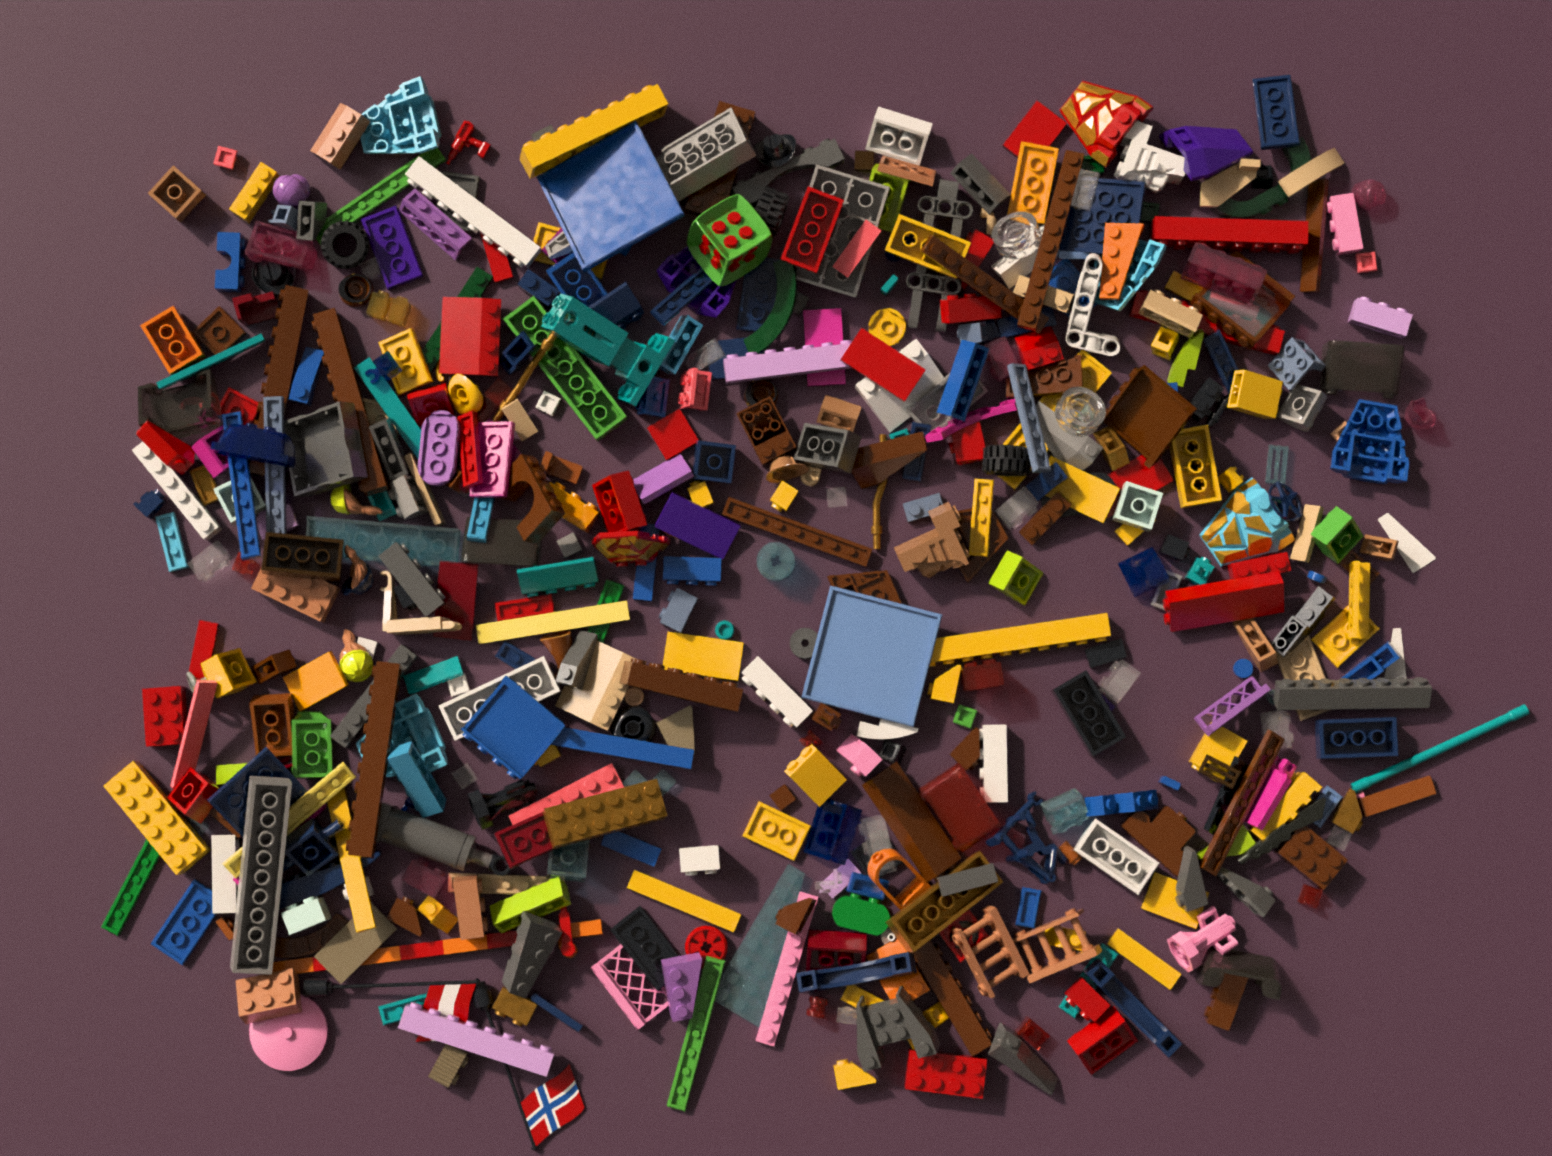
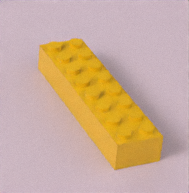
M658 84L654 86L647 85L637 94L634 92L630 93L620 102L616 100L603 110L599 108L586 118L582 116L569 126L565 124L552 134L548 132L535 142L531 140L525 143L521 150L520 161L529 178L532 179L634 121L641 127L663 117L668 102Z

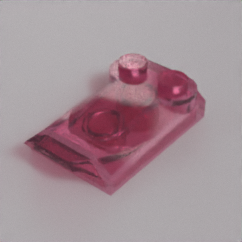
M256 220L245 255L253 262L266 260L298 269L312 270L318 252L312 241L296 239L297 232Z

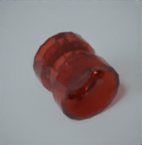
M810 995V1006L806 1011V1015L825 1019L826 1012L824 1010L825 1006L828 1005L829 999Z

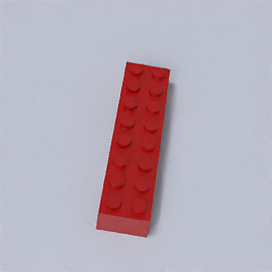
M1155 216L1150 223V240L1165 244L1167 247H1173L1174 250H1185V247L1192 248L1194 251L1211 248V251L1230 249L1231 252L1234 250L1241 252L1242 249H1248L1252 253L1268 250V253L1287 251L1288 254H1298L1308 244V221Z

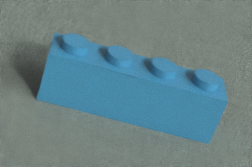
M410 741L391 747L387 758L388 764L394 769L398 781L403 784L407 796L412 799L416 811H419L423 818L443 812L446 798L413 742Z

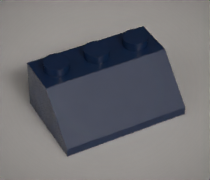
M626 282L588 306L623 330L628 324L639 320L644 314L640 303Z

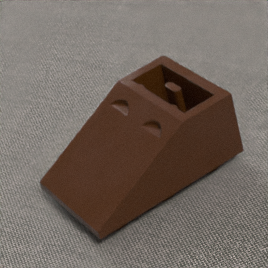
M770 396L736 413L762 467L775 458L796 450V445Z

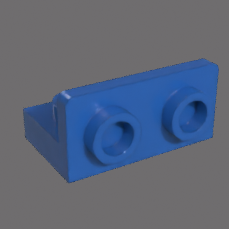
M652 378L636 405L637 415L665 417L669 379Z

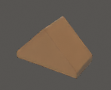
M1365 534L1360 553L1388 562L1394 559L1399 541Z

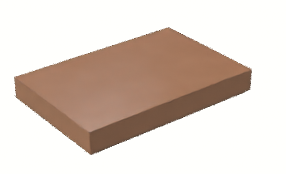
M884 155L877 170L929 186H933L937 173L936 170Z

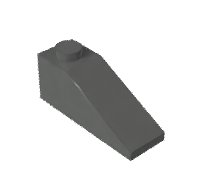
M580 630L560 664L556 682L567 687L583 689L598 634Z
M1189 846L1184 847L1176 884L1177 896L1175 897L1177 905L1187 912L1208 905L1197 854Z

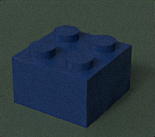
M696 440L692 471L694 476L692 478L731 483L736 445Z

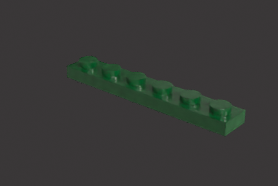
M476 267L457 297L481 298L491 283L493 276ZM441 322L422 350L431 373L440 360Z

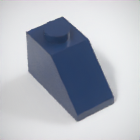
M1057 462L1050 466V472L1040 473L1026 485L1037 501L1068 479Z

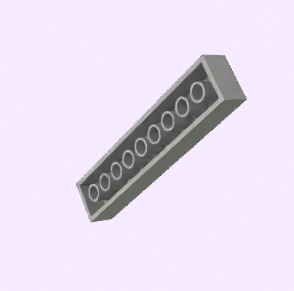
M250 776L230 962L232 973L272 974L292 782L289 778Z

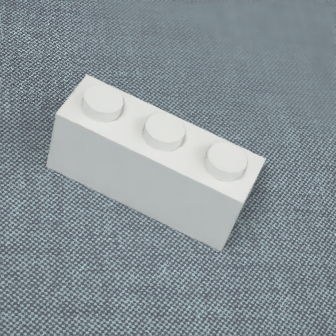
M878 107L865 149L920 166L933 123Z

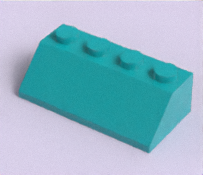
M594 557L517 569L521 592L523 595H527V598L536 597L539 592L546 591V594L557 593V589L565 588V591L576 590V586L584 585V588L595 587V583H599Z

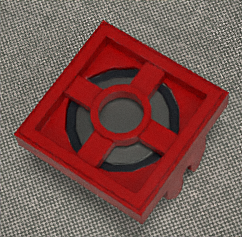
M970 909L939 932L943 941L960 963L965 960V957L960 947L952 939L953 933L951 928L955 927L964 931L978 922ZM982 928L966 938L972 948L988 938L989 935Z

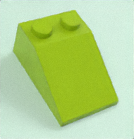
M875 164L869 181L890 187L878 228L892 232L901 213L910 180L877 171L879 164Z

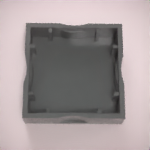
M339 401L319 408L311 414L300 415L284 421L285 449L289 457V471L294 496L312 497L368 478L354 403Z

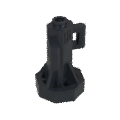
M528 779L526 781L519 780L504 786L503 790L493 794L480 793L478 789L468 793L467 797L475 819L482 831L493 826L492 820L499 813L510 809L513 814L516 812L514 807L525 804V807L529 806V801L536 799L535 794L538 791L534 782L530 783Z

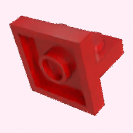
M446 383L407 394L418 426H422L424 420L431 413L438 410H445L454 415Z

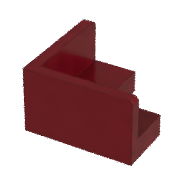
M273 291L257 296L249 293L232 298L237 319L244 326L274 319L276 309L279 308L277 297Z

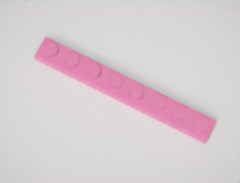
M800 891L797 902L807 898L818 900V896ZM816 903L801 934L795 935L789 931L787 932L756 1037L757 1042L771 1046L775 1045Z

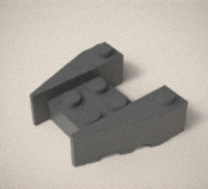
M903 986L899 987L894 999L867 1005L864 996L860 997L856 1005L857 1055L863 1072L883 1066L886 1057L881 1045L911 1038L918 1058L937 1054L940 1042L935 1028L924 1017L922 1010L917 1008Z

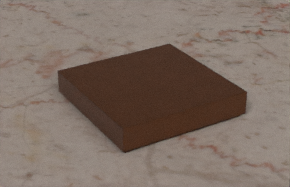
M220 306L192 331L213 355L233 347L247 334Z

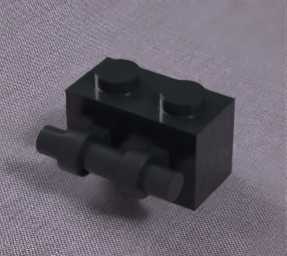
M1209 377L1190 401L1197 408L1192 418L1199 422L1206 416L1209 419L1205 424L1212 428L1215 423L1219 422L1220 416L1225 409L1228 410L1227 405L1230 394L1228 393L1224 399L1221 398L1219 395L1225 388ZM1216 402L1219 406L1214 412L1210 411L1209 409Z

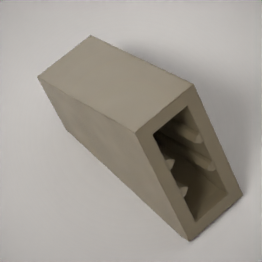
M690 705L657 722V725L669 746L693 749L695 756L693 708Z

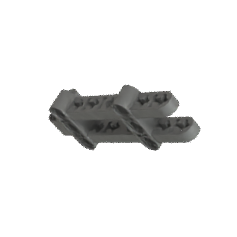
M940 179L937 197H922L917 204L918 210L925 214L923 224L933 227L934 216L952 218L951 235L960 238L963 220L968 219L972 215L973 207L968 202L956 200L959 182ZM924 200L930 201L932 204L931 209L923 210L921 202ZM942 203L950 205L948 213L941 212L940 205ZM961 206L969 208L967 216H962L959 213ZM917 264L916 272L910 273L906 278L907 287L913 290L908 328L917 329L923 292L941 294L940 300L947 299L948 295L959 293L961 290L960 281L946 275L926 274V267ZM917 276L920 279V284L912 286L909 283L910 277ZM930 279H936L939 282L937 289H931L928 286ZM951 281L955 282L958 286L955 292H950L947 289V284ZM939 306L936 332L945 333L947 323L941 322V308Z

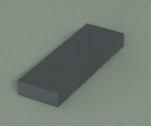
M993 863L937 878L942 897L998 882Z

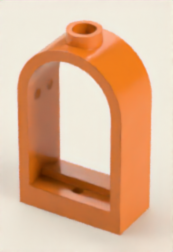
M883 849L875 852L869 861L867 871L870 879L900 910L931 887L914 867L894 849ZM900 860L916 877L894 898L881 885L879 873L887 862Z

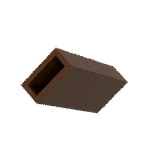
M897 762L862 785L926 882L932 879L937 881L938 877L945 875V870L949 872L957 866L956 862L961 859L960 855Z

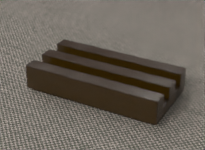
M1206 754L1198 771L1231 789L1235 788L1242 771ZM1210 760L1236 773V775L1233 776L1207 762ZM1205 766L1233 780L1232 783L1204 770Z

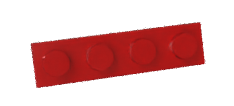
M474 411L457 417L460 423L459 442L463 487L467 489L483 483L478 417Z

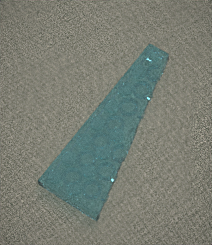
M789 863L723 973L715 998L717 1003L759 1027L788 933V930L775 924L777 921L775 917L784 906L797 902L805 876L804 872Z

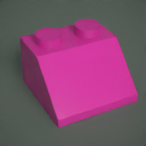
M222 425L200 438L191 447L213 478L229 469L224 427Z

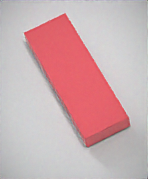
M865 220L832 267L848 278L882 230L868 220Z

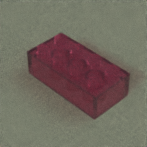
M1195 242L1180 279L1252 306L1260 291L1267 270L1259 265L1245 262L1241 258L1227 255L1223 251L1209 248L1206 244Z

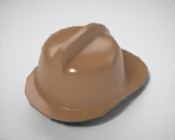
M783 455L771 461L770 472L766 475V480L771 483L786 482L806 474L809 471V467L796 463L790 455Z

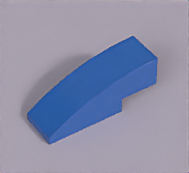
M1387 641L1341 678L1349 680L1359 678L1373 679L1397 661L1401 655Z

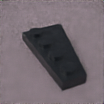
M1234 756L1230 766L1242 771L1234 789L1222 784L1203 828L1212 836H1214L1249 767L1248 764ZM1228 770L1227 772L1233 776L1236 775V773ZM1225 777L1224 779L1230 783H1232L1233 781L1227 777Z

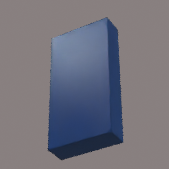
M852 872L846 889L847 892L884 901L885 894L868 875ZM879 878L881 885L888 890L889 881Z
M1022 887L1015 925L1035 928L1042 890Z

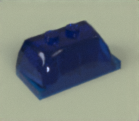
M246 423V426L231 424L223 431L218 442L212 441L210 449L219 455L294 468L295 447L291 437L282 432H277L276 428L265 426V429L257 428L258 425Z

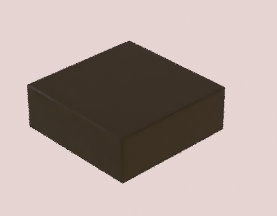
M855 150L854 171H872L874 151Z

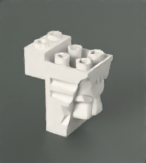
M1137 121L1121 141L1120 146L1124 148L1120 159L1123 161H1120L1117 165L1114 177H1117L1116 180L1145 182L1146 188L1154 193L1161 191L1167 182L1179 185L1185 175L1183 170L1185 157L1148 145L1147 141L1153 126Z

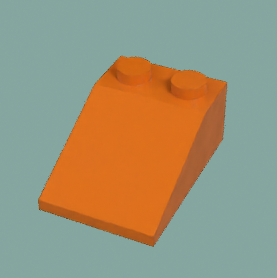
M895 938L893 941L866 955L868 961H873L907 951L899 940ZM917 965L916 974L879 980L889 999L896 998L900 986L905 988L912 1001L930 991L929 985Z

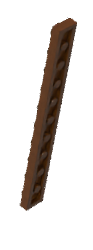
M1070 150L1065 152L1018 319L1017 327L1032 331L1037 330L1085 157L1083 153Z

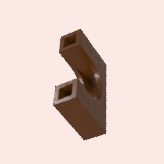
M520 454L510 467L507 497H502L501 499L515 502L529 486L532 487L534 492L533 506L528 515L517 526V529L525 542L538 544L563 517L565 512L561 502L554 493L553 487L546 479V474L539 466L538 460L534 456Z

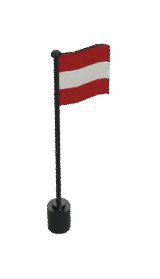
M328 977L305 978L303 994L305 998L329 997L330 993H333V989L430 986L423 1009L429 1010L433 1008L441 1011L440 1014L447 1017L448 1014L459 1017V1021L466 1023L469 1016L470 1001L475 986L480 984V980L476 978V980L333 985V982ZM418 1035L415 1042L436 1040Z

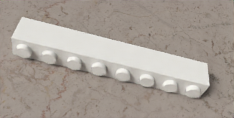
M418 157L405 173L408 178L407 182L414 188L420 187L424 190L422 194L430 200L432 198L436 199L439 207L445 211L447 209L452 211V216L459 222L464 220L468 223L467 227L474 233L480 232L484 235L483 239L490 245L496 244L499 247L498 251L503 255L507 256L509 254L514 258L513 262L519 267L525 266L529 268L540 254V246L421 157Z

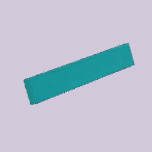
M263 334L256 335L160 380L156 384L159 389L164 390L262 344L266 340Z
M369 357L354 367V369L388 418H391L393 425L418 459L421 429Z

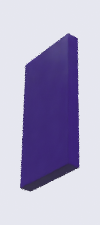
M397 206L361 219L388 290L424 277Z
M672 492L655 527L716 557L724 559L740 528V524Z

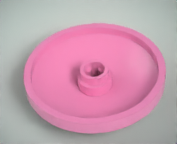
M301 994V1013L250 1023L249 1035L254 1052L262 1062L274 1069L294 1071L304 1068L319 1057L326 1045L328 1023L325 1014L314 1000L305 998L303 994Z

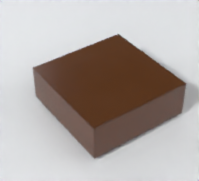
M785 784L769 795L780 811L796 800Z

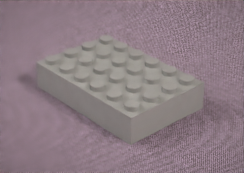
M816 164L809 187L844 200V204L818 273L815 274L795 266L797 280L856 298L872 245L848 278L832 266L865 220H868L878 228L890 187Z

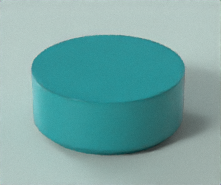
M720 621L715 627V633L718 638L728 640L734 634V626L729 621Z

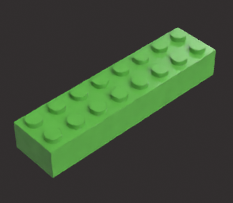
M534 296L503 318L516 337L524 331L533 342L535 349L531 355L532 358L541 348L540 344L551 334L541 327L542 319L547 312ZM557 337L553 342L554 346L550 351L546 352L538 366L595 440L599 442L628 418L578 352Z

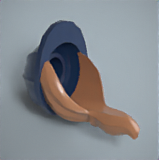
M346 545L344 552L353 564L350 569V577L343 584L341 593L345 596L351 593L357 595L364 594L372 588L374 582L373 573L369 566L360 559L356 551Z

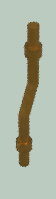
M550 334L547 339L545 338L540 344L541 348L528 364L517 385L506 400L503 399L499 405V410L492 418L494 422L501 420L504 416L501 408L516 399L543 356L554 346L553 342L557 338L555 335Z
M879 434V442L887 440V434ZM888 478L878 484L873 500V526H871L873 549H881L880 502Z

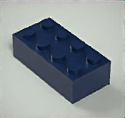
M1396 717L1315 720L1316 759L1398 756Z

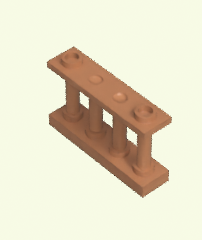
M987 905L982 909L984 913L983 919L964 931L955 927L951 928V931L953 933V941L960 947L978 983L977 988L983 996L994 998L995 995L991 988L1012 975L1024 978L1029 975V972L997 908ZM986 925L991 926L993 930L992 935L971 948L966 938ZM994 942H999L1001 946L1000 952L979 965L975 955ZM1002 959H1007L1010 964L1009 968L987 981L983 972Z
M1076 908L1070 909L1061 918L1026 932L1023 929L1014 934L1013 942L1020 941L1032 967L1031 973L1026 976L1029 983L1088 960L1102 952L1100 944L1093 946L1089 943L1078 920V916L1084 912L1083 908L1077 911ZM1068 920L1071 921L1082 945L1081 952L1076 953L1072 950L1061 927V923ZM1051 927L1054 928L1065 952L1064 959L1059 960L1055 957L1044 930ZM1032 935H1037L1049 960L1047 962L1048 965L1045 967L1038 964L1027 940Z

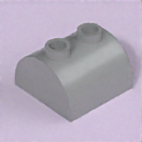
M1297 384L1293 390H1290L1276 417L1298 430L1308 432L1313 426L1318 413L1322 410L1327 396L1322 391Z
M403 475L389 484L391 489L388 490V494L393 501H397L399 507L396 508V512L400 518L404 517L405 520H409L428 512L413 476Z

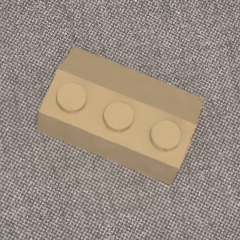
M1150 290L1138 314L1191 338L1202 318L1199 310L1192 306L1185 307L1181 305L1182 302L1175 298L1169 299L1159 290Z

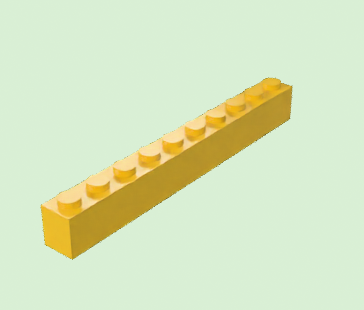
M1108 613L936 638L929 667L936 666L935 662L942 661L943 665L953 664L955 659H962V662L973 661L975 656H981V659L993 658L992 654L1000 653V656L1012 655L1011 651L1019 650V654L1031 652L1030 648L1038 647V651L1048 650L1050 645L1056 644L1057 648L1068 647L1070 642L1082 645L1087 644V640L1095 639V642L1107 641L1106 637L1111 636Z

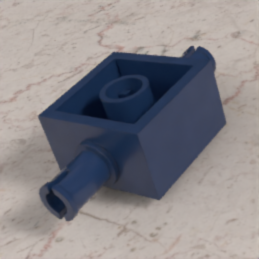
M311 818L286 837L285 854L287 856L284 857L283 873L296 864L309 876L338 856L337 843L333 836L345 829L344 824L339 819H336L332 824L323 828L314 818Z

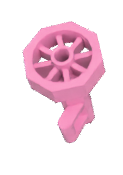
M1214 906L1197 915L1201 928L1199 931H1180L1167 939L1172 955L1188 973L1202 965L1203 958L1209 947L1213 946L1221 955H1224L1239 945L1238 941L1230 935L1236 930L1234 919L1226 914L1219 917ZM1212 916L1213 922L1206 925L1205 919ZM1225 938L1228 943L1221 946L1218 942Z

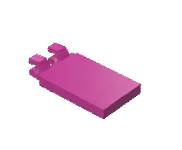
M1279 756L1276 757L1244 820L1245 823L1260 830L1264 829L1292 782L1290 778L1297 768L1296 765L1287 759H1280Z

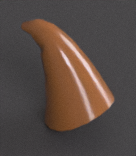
M568 630L549 633L540 639L555 659L557 665L555 678H557L562 660L572 645L571 631Z

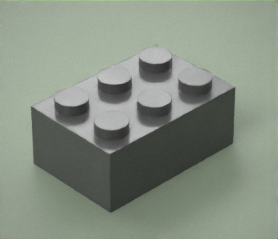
M804 423L794 460L807 466L851 474L862 437L849 430Z

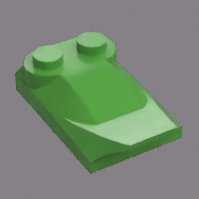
M321 711L298 712L296 717L291 720L292 774L296 779H322L332 771L331 719L325 717Z

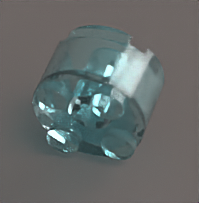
M768 543L761 548L757 555L758 571L768 581H783L794 570V554L783 543ZM777 557L781 564L774 567L772 566L773 562L771 559L775 560Z

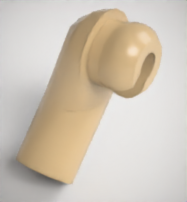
M982 208L980 210V217L987 220L986 234L995 235L996 217L993 212L988 214Z

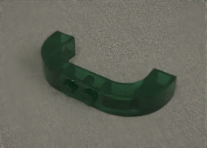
M1303 137L1299 138V146L1282 149L1290 163V173L1311 161L1310 151ZM1280 184L1249 201L1240 202L1229 198L1219 207L1209 209L1221 218L1251 219L1259 214H1262V216L1272 211L1271 207L1277 204L1279 207L1289 201V197Z

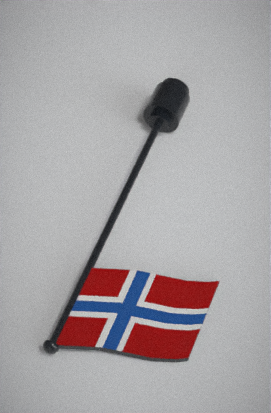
M484 980L478 986H475L472 998L476 1009L485 1010L491 1028L495 1029L489 1011L494 999L489 985H486ZM503 1063L532 1144L531 1149L536 1151L538 1150L537 1145L548 1135L572 1121L585 1108L570 1064L561 1073L537 1087L521 1101L509 1066Z

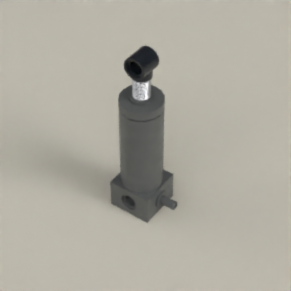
M382 801L377 843L383 842L461 871H465L467 865L471 862L487 867L488 870L500 876L506 875L511 871L508 864L505 871H500L497 868L498 861L504 860L506 862L504 856L492 855L478 849L476 850V836L468 835L465 832L398 809L396 805Z

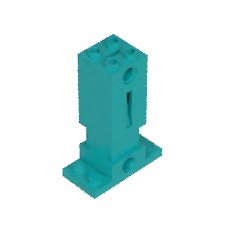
M560 293L553 300V307L550 312L544 315L541 327L593 361L614 368L616 370L615 375L626 381L620 387L617 399L636 407L675 340L655 333L649 339L648 346L633 342L627 338L629 333L574 297Z

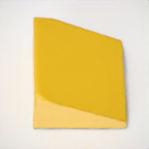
M940 1002L922 1011L924 1017L928 1022H931L934 1028L949 1019Z

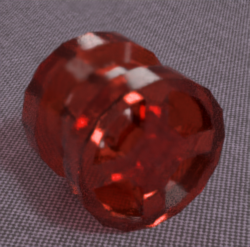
M808 730L807 735L799 740L805 748L811 744L816 748L823 743L811 730Z

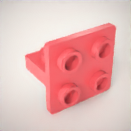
M691 368L681 374L680 385H682V391L678 395L680 409L708 410L712 372Z

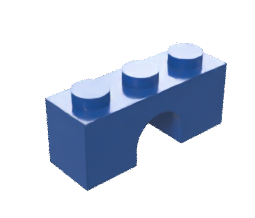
M217 232V252L231 256L230 266L215 272V289L218 292L241 293V287L245 285L242 269H245L246 266L243 250H246L247 241L241 233Z

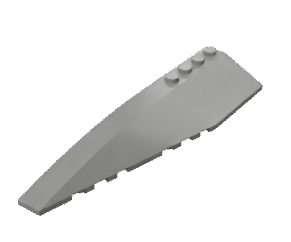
M729 108L665 146L661 150L662 154L656 160L679 202L756 156V153L732 108ZM563 231L545 245L551 260L573 252Z

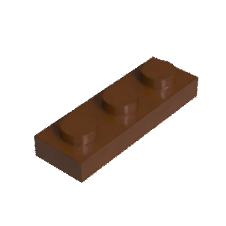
M1058 491L1021 528L1019 533L1033 545L1072 503Z

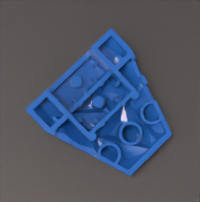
M1359 399L1332 451L1330 469L1349 479L1378 484H1387L1388 482L1406 483L1409 459L1406 457L1404 449L1406 445L1401 435L1402 426L1397 405Z

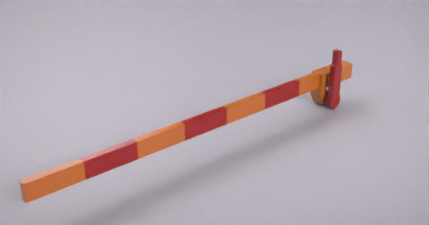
M567 906L560 909V924L557 926L563 933L558 940L559 949L565 957L574 958L578 953V949L573 943V939L603 935L602 920L571 923ZM516 930L485 934L484 937L466 940L455 938L378 948L360 966L510 947L515 943L518 934ZM315 957L273 962L272 972L293 968L297 974L326 971Z

